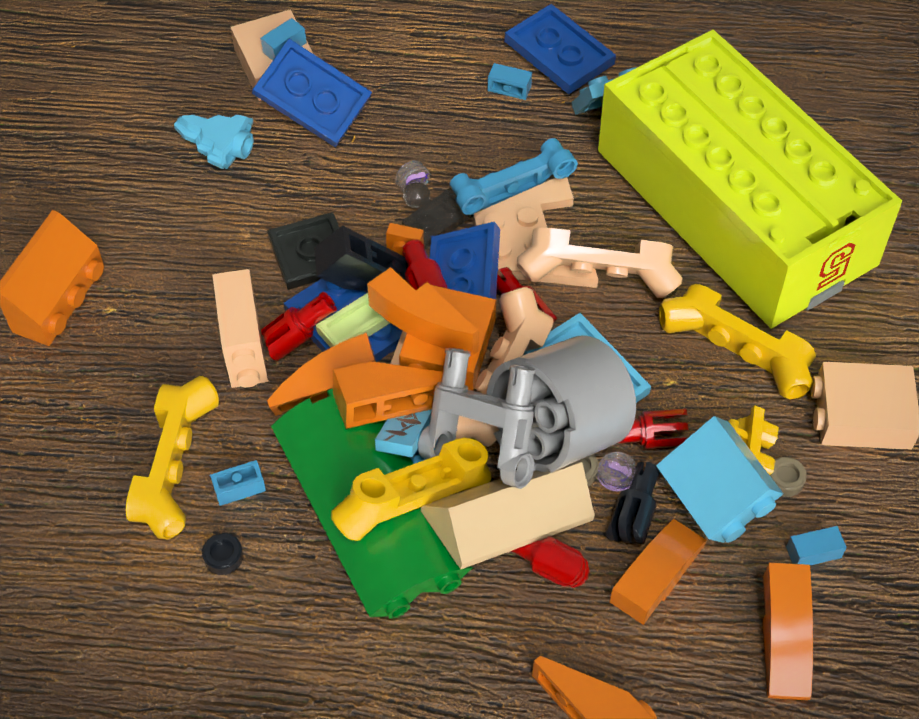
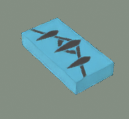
M432 409L387 419L375 439L376 451L413 457L418 449V441L422 431L430 425Z

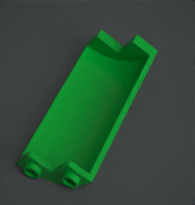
M332 388L327 390L329 397L313 404L310 398L306 399L282 415L271 428L369 617L388 616L390 619L397 618L410 609V603L422 592L446 594L457 589L462 583L461 579L473 567L459 568L420 511L421 507L378 523L360 541L348 539L335 526L331 519V511L350 494L353 481L357 476L379 468L386 475L413 465V462L407 456L376 451L375 439L386 420L346 429L333 396Z

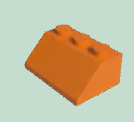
M55 210L50 212L0 280V307L12 333L50 346L55 337L64 331L67 320L75 308L82 305L87 291L94 281L99 280L104 270V263L98 245Z

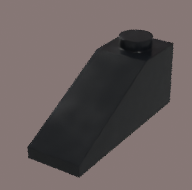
M343 225L314 248L317 276L343 289L368 291L367 283L390 267L407 282L405 273L409 266L404 256Z

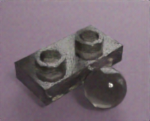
M415 181L405 187L403 198L408 206L418 210L403 219L402 225L424 230V249H427L431 246L432 236L453 231L472 218L474 214L466 215L462 212L456 203L457 196L451 187L431 200L429 188L424 183Z

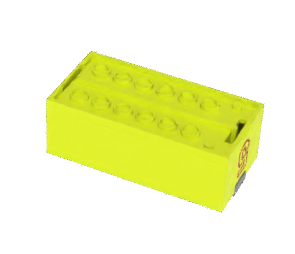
M714 29L604 84L598 151L770 329L804 309L806 311L812 309L842 291L843 286L880 264L902 200Z

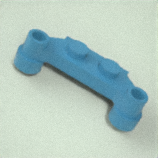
M551 138L542 144L540 149L542 153L537 157L520 161L511 167L495 173H489L480 179H470L467 174L460 173L451 179L450 187L457 196L456 203L462 212L466 215H471L542 184L552 174L557 179L566 178L575 171L578 162L572 153L564 149L556 138Z

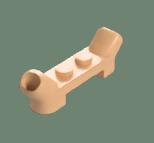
M534 228L531 247L517 257L518 269L530 282H538L561 264L571 266V271L578 273H592L593 269L607 270V276L626 278L628 273L638 274L657 298L662 299L682 284V276L671 264L673 246L661 242L641 240L635 246V253L569 245L570 230Z
M528 287L504 293L499 299L507 330L504 336L500 337L493 345L490 356L493 358L488 368L483 370L478 376L475 385L476 392L487 395L488 383L495 369L504 362L523 356L525 350L530 351L543 347L551 331L553 318L538 309L533 290ZM459 416L455 440L459 438H473L484 446L489 447L497 440L494 433L499 431L497 426Z

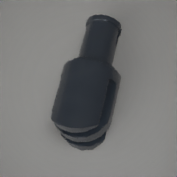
M644 462L637 463L630 488L621 491L606 532L608 540L614 542L622 540L624 543L637 542L638 544H645L657 507L652 494L661 472L655 464L646 462L645 469L643 470Z

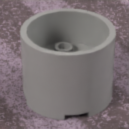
M575 336L504 362L495 369L489 380L487 395L506 400L510 365L528 366V369L530 367L536 369L530 397L534 416L528 453L534 458V471L552 473L621 442L629 434L634 424L636 396L627 368L619 356L607 344L591 336ZM498 427L499 431L495 432L494 435L501 446L503 428Z

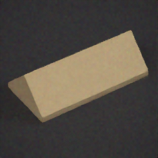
M574 462L552 473L535 470L530 482L522 489L506 485L501 479L424 505L420 510L460 569L593 521L595 516L582 462Z

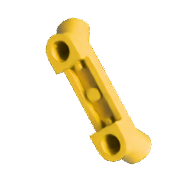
M701 284L690 285L682 297L668 298L662 301L659 307V320L662 329L667 333L694 330L710 339L715 345L725 347L741 356L746 362L756 364L773 374L779 394L784 398L796 399L803 397L812 387L813 380L808 368L816 358L814 348L801 337L788 330L785 331L780 340L721 309L719 305L722 295Z
M198 376L183 386L162 384L153 409L159 427L163 428L152 468L149 477L133 475L126 500L127 520L147 523L158 539H171L184 529L186 524V515L171 494L174 484H179L182 478L183 462L181 458L183 451H188L191 446V423L218 407L219 397L211 381L204 376Z
M459 438L443 444L439 455L386 475L379 468L362 473L353 481L350 494L331 511V519L345 537L352 541H360L378 523L460 491L489 483L491 472L486 464L488 451L479 441L471 438Z

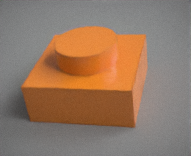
M394 223L389 224L386 231L387 248L404 256L402 248L408 241L420 240L424 244V230Z

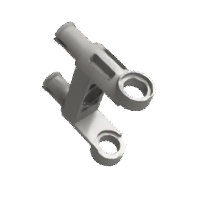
M446 348L442 382H438L437 386H435L430 425L422 431L418 441L419 455L425 459L439 455L443 444L455 440L459 416L503 428L497 466L500 469L502 482L519 489L526 487L534 472V458L528 453L534 416L530 397L536 369L532 367L528 369V366L510 365L506 400L468 390L465 380L471 352L457 348Z

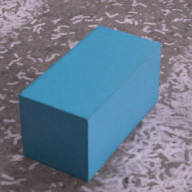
M293 18L260 38L263 53L272 61L288 39L293 40L300 46L307 43L305 28Z
M494 63L488 75V91L526 100L532 86V72Z
M257 460L210 474L219 506L266 491Z
M838 526L791 536L786 546L793 564L807 565L840 559L847 548Z

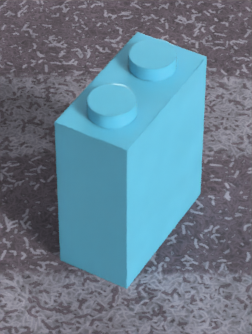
M713 416L656 465L709 540L722 543L736 540L746 531L744 526L755 517L760 518L771 512L776 506L775 500L783 495V492L728 421Z

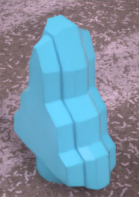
M182 115L174 123L175 130L185 140L196 143L198 152L207 156L208 163L221 169H227L236 157L243 160L246 159L253 147L254 139L250 133L253 118L242 115H235L231 118L217 115L207 119L196 115Z

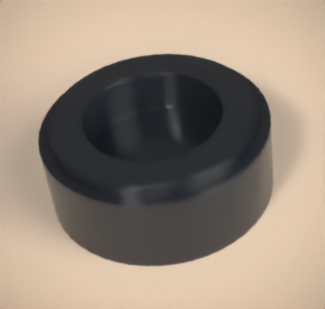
M228 533L215 534L205 542L202 548L204 563L207 569L214 574H230L236 571L242 564L244 557L240 541L234 535Z

